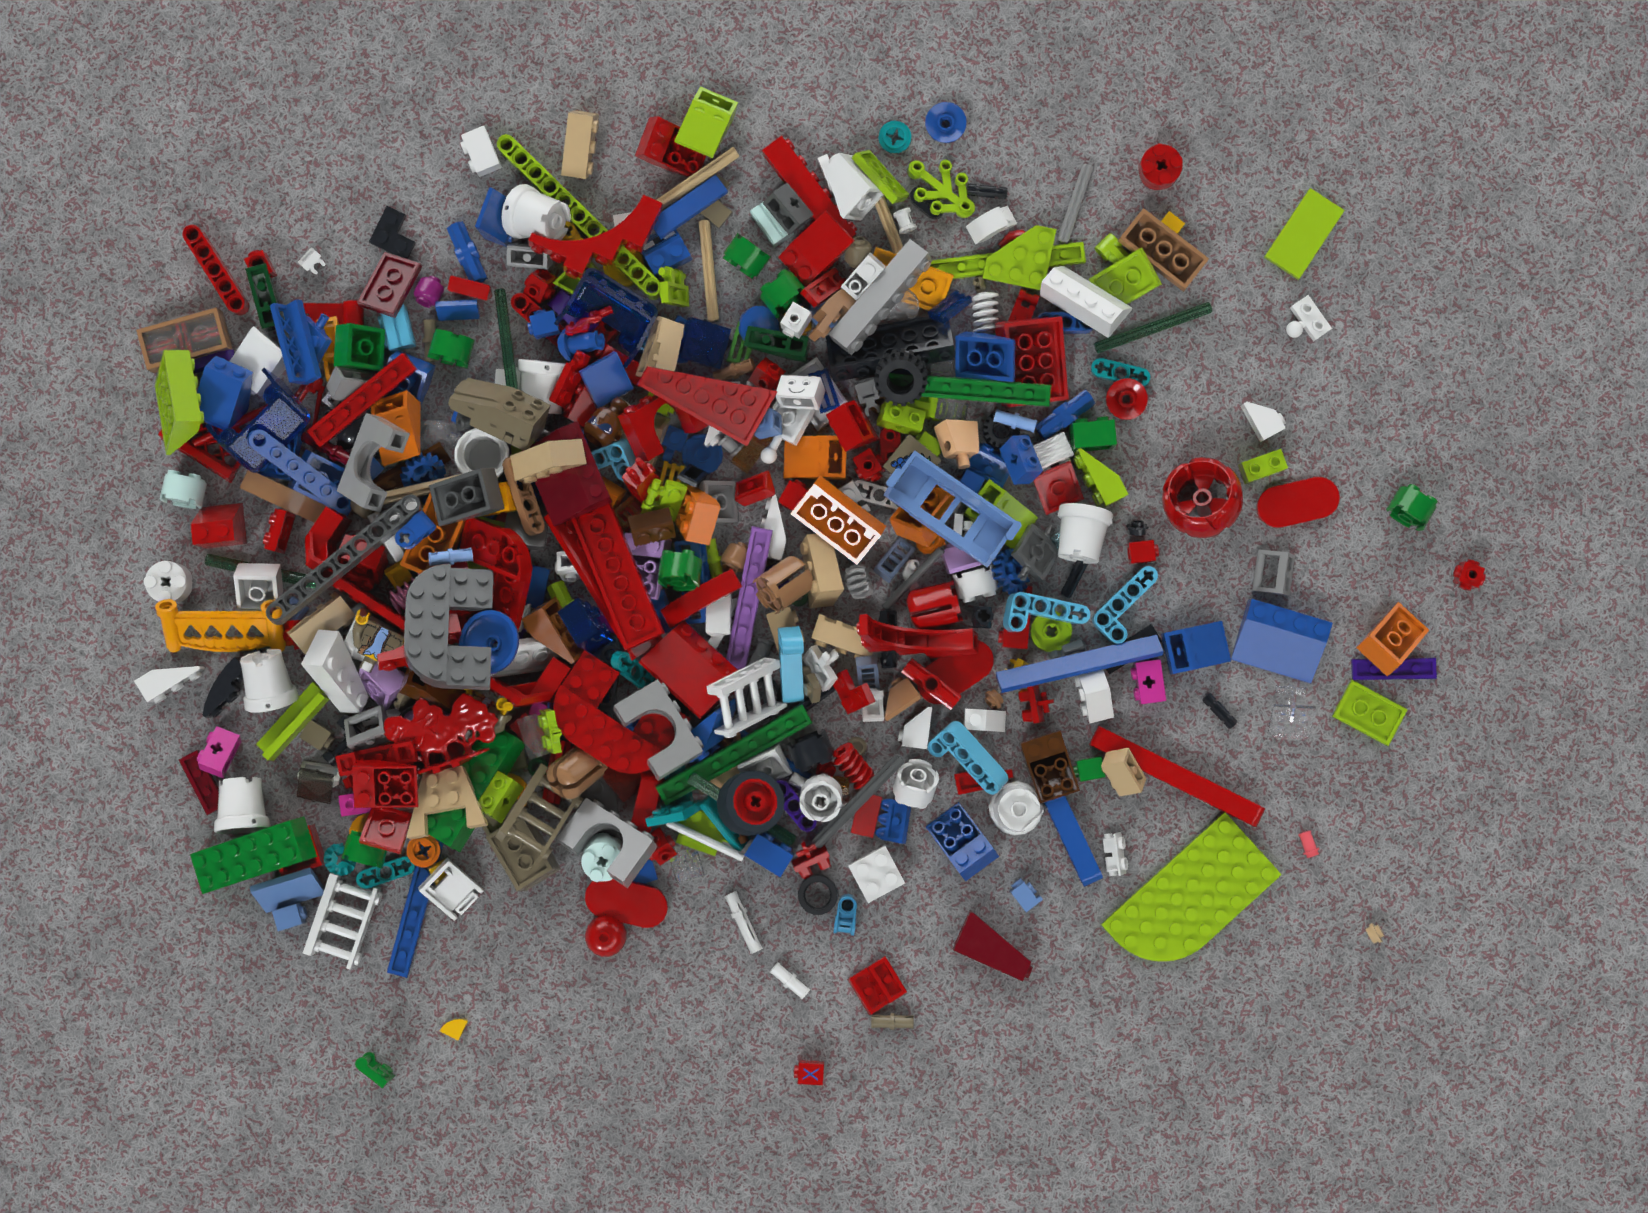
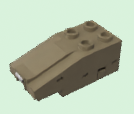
M471 378L461 381L456 386L454 394L449 398L448 403L450 409L471 418L470 426L502 441L504 440V442L523 451L529 449L544 431L551 406L541 399L528 395L514 387Z
M517 799L502 823L483 814L487 819L488 826H482L487 835L486 839L517 891H527L561 868L552 852L547 859L542 858L538 864L535 860L540 853L516 838L508 837L507 835L503 841L495 838L518 801ZM523 819L515 820L513 825L517 826V830L545 846L546 842L536 827Z

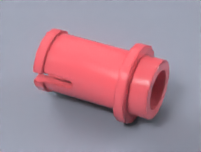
M1311 830L1298 834L1305 851L1303 854L1307 858L1319 855L1318 850L1320 849L1316 847Z

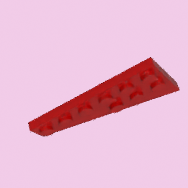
M650 366L646 367L637 383L638 386L745 446H748L778 392Z

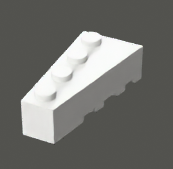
M318 629L301 665L340 712L359 714L366 705L369 696L339 631Z

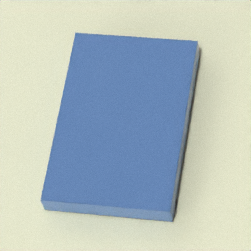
M311 868L250 886L251 894L266 913L322 896L325 889Z

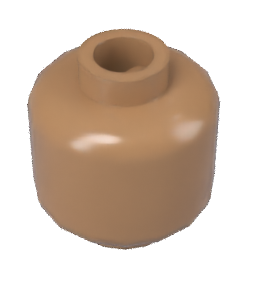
M742 542L737 544L730 543L721 556L722 567L727 571L733 569L735 574L743 572L748 546Z

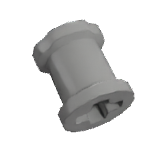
M723 434L721 440L717 443L718 446L721 445L730 453L729 456L731 458L744 446L726 434Z

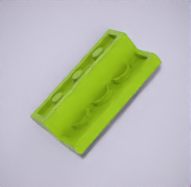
M312 682L299 696L298 700L286 710L256 743L264 751L262 756L268 761H274L330 700L317 683Z

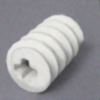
M981 292L972 298V301L977 303L972 306V309L977 311L972 315L976 319L973 322V326L977 328L973 332L996 335L993 333L995 330L993 322L999 321V318L993 317V314L998 313L999 310L994 309L993 306L999 304V302L994 301L993 298L998 296V293Z

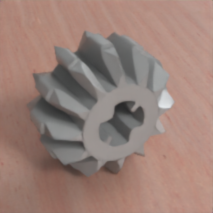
M855 564L845 569L846 583L854 599H864L873 594L874 587L871 576L864 564Z

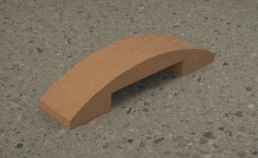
M250 469L247 470L239 487L314 523L325 507L324 504Z

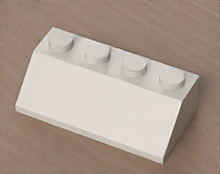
M1065 266L1054 267L1041 283V297L1108 338L1132 310V307Z

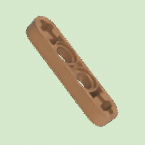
M507 457L504 459L502 466L523 529L530 536L543 532L545 525L531 483H524V480H519L523 484V490L521 491L517 487L511 458ZM525 500L530 504L529 511L524 507Z

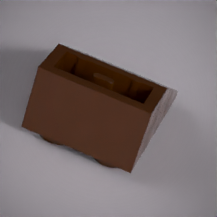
M407 667L399 693L419 700L421 697L428 701L429 705H436L450 714L454 702L461 694L466 692L464 689L438 688L426 684L409 667Z
M1060 730L1019 742L1040 804L1080 791Z

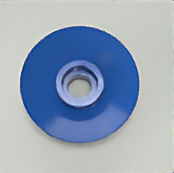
M941 102L934 105L928 111L925 119L928 134L940 143H951L958 140L963 135L967 124L963 110L951 102ZM942 122H949V127L944 128Z

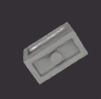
M1258 550L1252 591L1290 596L1295 555L1289 552ZM1266 555L1280 557L1275 589L1261 587Z
M382 704L344 719L347 747L352 751L391 742L383 735L385 733L384 721L388 716ZM378 715V727L356 735L353 727L354 724Z

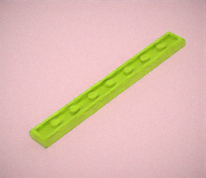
M1076 242L1053 245L1048 268L1086 263L1084 243ZM993 253L933 260L930 266L953 274V279L982 276L986 258Z

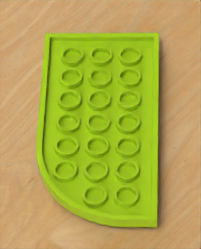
M1223 812L1101 925L1120 946L1135 956L1159 962L1182 959L1195 953L1207 944L1282 874L1235 822Z

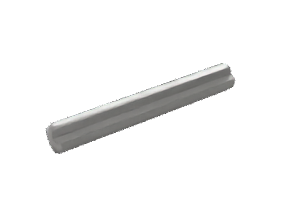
M1082 165L1058 236V241L1068 243L1093 170L1091 165Z

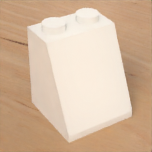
M835 154L830 158L829 164L825 169L840 215L843 219L861 221L884 194L852 160L851 157L853 155Z
M254 326L250 329L229 361L253 372L250 393L253 396L258 394L262 397L286 370L281 348Z

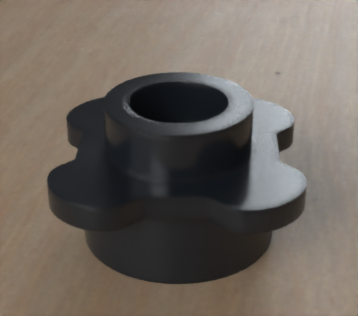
M1140 520L1131 521V524L1126 525L1129 535L1133 536L1145 535L1146 529H1149V526Z

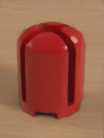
M954 581L912 590L908 594L907 606L911 623L915 628L929 629L963 621L962 616H957L961 611L956 590L950 587L954 585Z

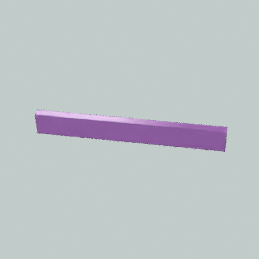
M752 526L741 580L743 587L739 591L726 658L738 670L747 666L759 599L756 596V593L759 591L756 582L753 583V580L765 572L773 530Z

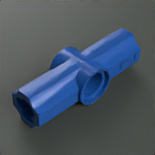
M464 222L451 224L447 227V231L454 244L457 259L460 265L463 266L468 280L484 282L488 278L480 262L479 252L475 243L471 241Z
M1085 389L1069 402L1066 401L1052 411L1051 415L1037 423L1035 428L1044 440H1047L1062 428L1065 429L1075 422L1078 416L1092 408L1096 403Z

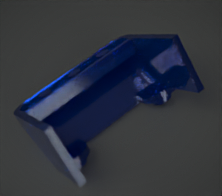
M588 268L572 291L554 324L558 326L566 313L574 318H579L583 316L585 311L589 313L610 305L613 313L603 317L601 321L621 333L618 342L623 349L630 352L623 364V367L627 368L643 345L658 315V310L652 303L598 269Z
M265 367L262 369V372L271 381V384L265 389L263 394L264 401L268 405L239 434L232 428H227L221 432L209 423L205 425L219 445L252 473L260 472L270 462L249 446L247 437L252 430H264L286 446L310 421L309 412L288 386ZM257 434L253 438L256 446L263 444L265 440L262 434Z

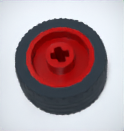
M745 771L736 774L728 779L719 791L717 799L719 817L723 824L734 833L746 836L764 833L775 826L783 814L785 803L783 791L776 780L764 772Z

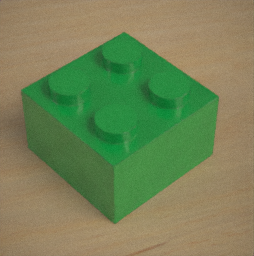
M352 323L336 325L333 367L337 366L368 372L381 371L384 361L385 329Z
M1108 416L1098 417L1095 421L1088 422V418L1076 419V422L1072 423L1069 427L1070 446L1073 453L1079 448L1086 452L1109 450L1117 445L1115 419L1109 420Z

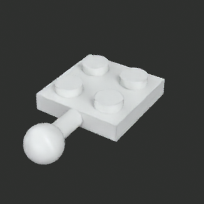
M776 400L772 408L781 414L782 435L774 436L769 447L761 451L762 461L771 464L777 459L776 450L782 440L797 446L816 410L780 408Z

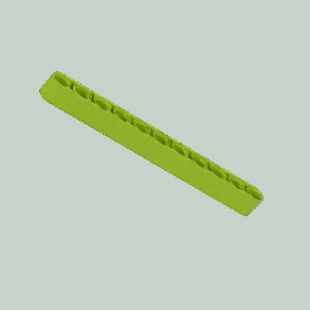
M505 134L499 137L497 147L501 154L540 193L561 202L565 199L571 201L568 205L571 214L570 222L586 238L594 237L589 234L592 228L600 229L599 233L595 236L608 231L512 136ZM512 143V147L509 150H504V144ZM520 157L527 158L524 164L517 163ZM535 171L542 172L541 176L536 179L532 178V174ZM555 185V191L552 193L546 192L548 186ZM580 213L585 214V218L582 221L575 220L576 215ZM622 245L613 264L650 300L659 299L660 281ZM622 256L629 257V261L626 264L618 263ZM638 270L643 271L644 273L641 278L636 279L633 277L634 272ZM657 285L658 290L655 293H649L647 291L648 287Z

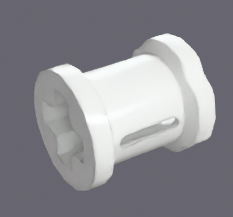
M904 208L893 213L894 218L897 219L900 234L911 232L917 228L916 224L912 221L910 208Z

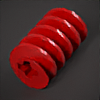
M845 743L834 751L832 755L836 757L833 762L834 765H839V771H844V777H849L848 782L854 783V789H860L865 786L874 776L873 769L859 755L857 749H854L852 743Z

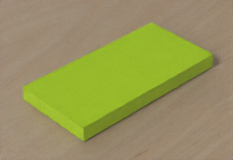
M1309 188L1264 258L1299 280L1345 210Z

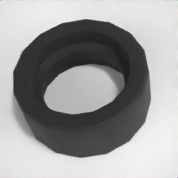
M812 875L806 878L798 890L799 903L810 914L823 915L828 913L837 901L835 883L824 875ZM815 882L825 884L830 891V899L822 907L810 905L805 897L807 888Z

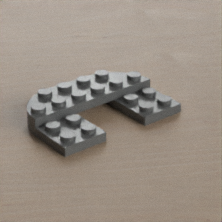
M443 564L423 571L411 583L406 595L404 656L410 670H413L424 683L446 689L490 690L491 647L448 645L449 610H492L493 570L451 568V564Z

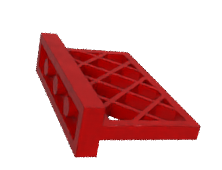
M200 424L201 428L198 433L202 432L203 435L206 431L214 430L217 427L210 426L204 428L203 424ZM237 427L232 430V437L221 439V436H219L217 440L208 441L198 447L194 446L190 438L177 450L229 483H232L236 477V472L253 449L248 445L247 448L238 450L237 439H247L249 434ZM162 429L158 433L161 440H163ZM234 440L235 450L224 452L222 442ZM219 443L221 453L215 455L208 453L207 445ZM236 454L238 461L232 468L226 464L224 456Z

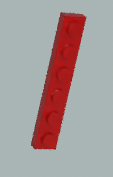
M401 353L309 428L307 432L319 447H323L413 374L417 368L405 353Z

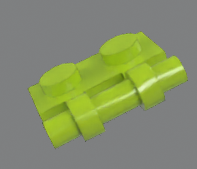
M668 266L659 268V275L665 279L664 282H660L661 289L659 294L661 303L678 307H689V287L684 285L686 274L680 269H673Z
M653 479L652 484L647 489V498L642 502L641 514L669 507L672 520L675 522L687 491V484L666 480L665 485L660 486L661 481ZM660 495L659 501H655V498Z

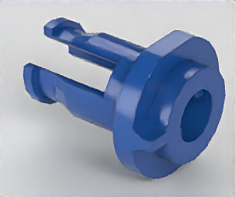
M564 328L557 341L559 352L567 361L573 359L576 350L586 353L597 349L603 350L605 347L603 333L598 334V330L567 336Z

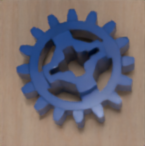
M421 452L419 457H412V461L406 460V467H401L402 473L400 477L404 487L445 478L444 474H446L442 460H439L437 455L432 457L429 452L426 456H423Z
M1013 548L1000 551V554H997L995 557L996 560L992 561L995 566L992 572L996 573L993 579L998 580L997 586H1002V592H1008L1009 595L1023 592V589L1027 588L1026 583L1030 582L1028 577L1025 581H1021L1018 578L1022 566L1011 555L1014 550Z

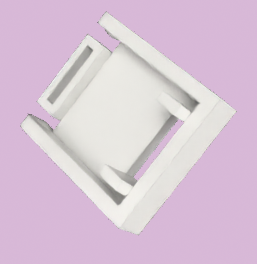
M448 857L418 887L425 897L454 921L458 918L453 912L454 909L462 915L478 898V895L473 891L474 888L481 894L484 892V889ZM445 871L447 875L434 888L431 884Z

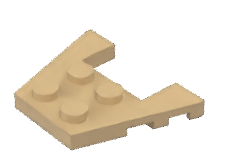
M458 766L447 768L433 774V771L422 774L418 790L419 807H414L407 838L412 840L429 836L427 815L466 808L468 828L488 826L487 819L483 815L482 807L476 798L475 790L465 767Z

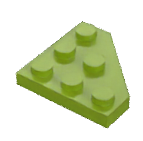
M1039 225L1033 226L986 258L982 278L1041 290V283L1047 276L1057 229Z

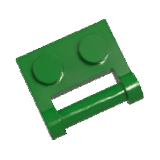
M373 1052L365 1053L363 1057H359L355 1062L356 1068L382 1089L395 1077L392 1073L393 1069L385 1063L381 1065L376 1061V1056Z

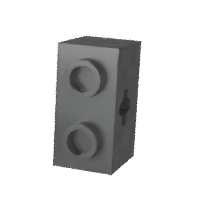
M788 183L775 190L763 202V205L788 235L803 226L814 215Z

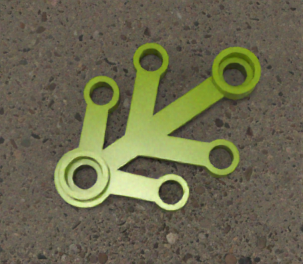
M942 160L938 167L941 172L942 183L925 170L922 162L912 161L907 169L909 177L912 179L921 178L936 190L926 191L922 187L917 188L914 193L916 201L947 199L952 203L942 204L938 200L933 201L930 206L932 214L939 215L940 213L955 212L961 218H968L974 213L975 205L967 197L966 183L968 176L965 173H958L954 180L958 186L959 197L952 192L950 177L952 163L949 160ZM942 165H947L948 169H944ZM914 166L919 167L920 170H916ZM958 178H963L964 182H960ZM917 193H922L924 197L918 196ZM962 205H966L968 209H964ZM933 206H938L940 210L934 209Z

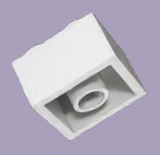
M238 563L233 575L237 611H261V604L271 599L276 600L283 594L281 564Z
M885 845L848 864L868 903L905 884Z

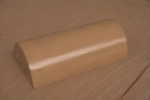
M1144 208L1118 240L1120 244L1132 253L1139 248H1143L1154 270L1183 292L1209 260L1208 257Z

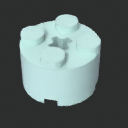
M168 470L164 477L160 500L167 503V500H171L173 505L178 507L196 509L197 506L201 509L207 487L205 480L201 479V476L189 473L188 476L180 475L181 472Z
M609 833L593 835L583 849L582 868L594 882L613 879L608 874L607 869L620 853L623 843L619 838L613 837Z

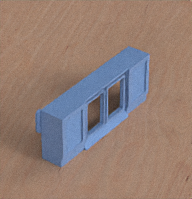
M915 450L901 469H895L886 482L888 488L883 496L987 568L1005 542L1012 540L1022 526L1019 521L1014 520ZM936 485L955 497L940 520L921 508V505ZM960 501L979 514L964 537L945 525Z

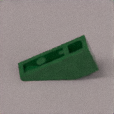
M267 264L245 268L261 329L265 332L276 330L270 305L280 303ZM279 311L280 316L284 319L282 311Z
M753 326L747 327L744 347L807 363L811 344L808 336L801 335L800 339L795 336L791 338L780 331Z

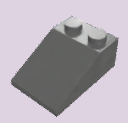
M479 468L429 485L439 526L488 515L505 509L495 468Z

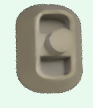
M982 276L973 280L975 291L977 293L984 292L986 285Z

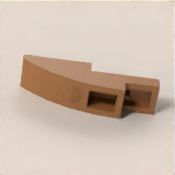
M843 288L836 292L812 316L818 324L808 337L814 342L820 337L825 338L831 330L829 327L831 322L834 324L839 317L842 319L857 300Z

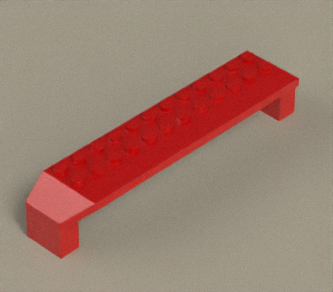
M326 506L305 537L306 566L313 570L337 551L336 544L352 521ZM333 569L324 570L323 577H331ZM341 577L332 585L339 591L350 594L349 597L365 604L369 611L383 616V620L392 626L401 628V632L404 633L405 616L403 614L400 615L397 610L344 577ZM553 657L538 681L510 686L498 677L490 676V691L498 696L505 697L507 702H511L514 707L554 701L558 688L562 685L573 667L561 659Z

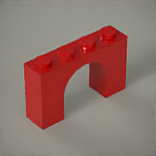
M605 344L603 350H594V358L587 366L615 351L632 385L640 387L637 383L641 377L636 376L639 366L638 362L608 344ZM583 379L578 383L571 401L567 404L566 408L563 407L564 413L562 414L564 418L571 422L578 421L582 428H584L585 423L591 417L590 415L597 410Z
M656 395L643 397L639 400V404L624 408V413L617 416L635 457H639L643 461H650L664 452L654 428L655 415L662 405L667 404L674 409L685 433H697L709 426Z

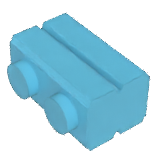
M404 304L396 318L384 314L378 316L380 328L385 329V348H389L394 353L397 350L402 351L416 347L407 307Z

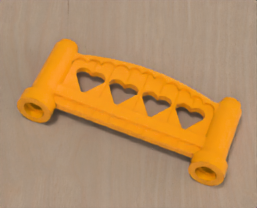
M171 599L161 600L155 605L156 614L161 619L166 648L170 652L180 651L181 646L213 652H240L267 646L271 649H280L281 652L285 650L286 643L283 639V624L275 625L266 616L267 607L275 599L263 602L261 604V611H178L176 601ZM274 610L272 618H280L282 610ZM192 625L201 634V637H187L184 633L188 626ZM212 625L222 634V637H208L205 633L209 626ZM233 625L243 637H228L226 633L230 626ZM254 625L264 637H249L247 632Z

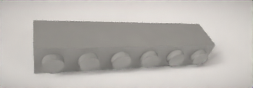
M909 239L830 331L829 336L850 355L858 351L862 347L863 341L875 332L881 320L888 317L893 306L903 299L904 293L916 284L922 272H926L933 261L929 253Z

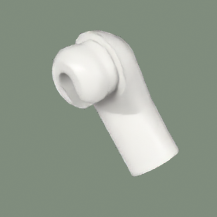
M912 559L905 564L902 572L905 581L920 566L918 560ZM916 582V583L910 588V591H912V590H914L915 588L919 587V584Z

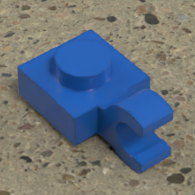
M669 425L662 442V446L667 447L662 457L663 461H668L671 464L675 451L682 453L689 433Z

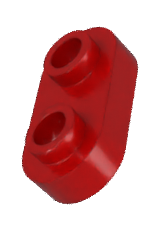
M883 428L880 432V455L886 463L888 461L887 454L894 453L901 445L900 432ZM889 432L894 434V438L891 440L886 437V434Z

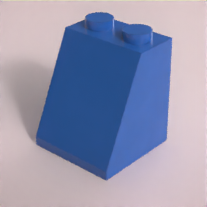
M215 356L205 366L197 393H200L201 396L199 408L204 413V422L228 432L242 418L249 408L252 371L218 356Z

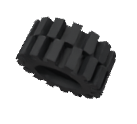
M993 412L984 422L983 437L991 446L1000 449L1011 436H1018L1021 432L1019 428L1011 429V426H1009L1010 432L1006 437H997L993 429L998 422H993L996 413Z

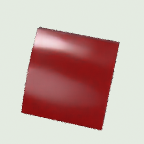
M886 956L847 979L869 1015H872L885 1005L892 1003L907 993Z

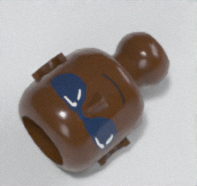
M616 397L611 400L609 408H598L590 415L591 417L584 425L583 433L585 437L600 448L619 441L622 437L623 428L617 416L624 413L623 409L629 405L621 398Z

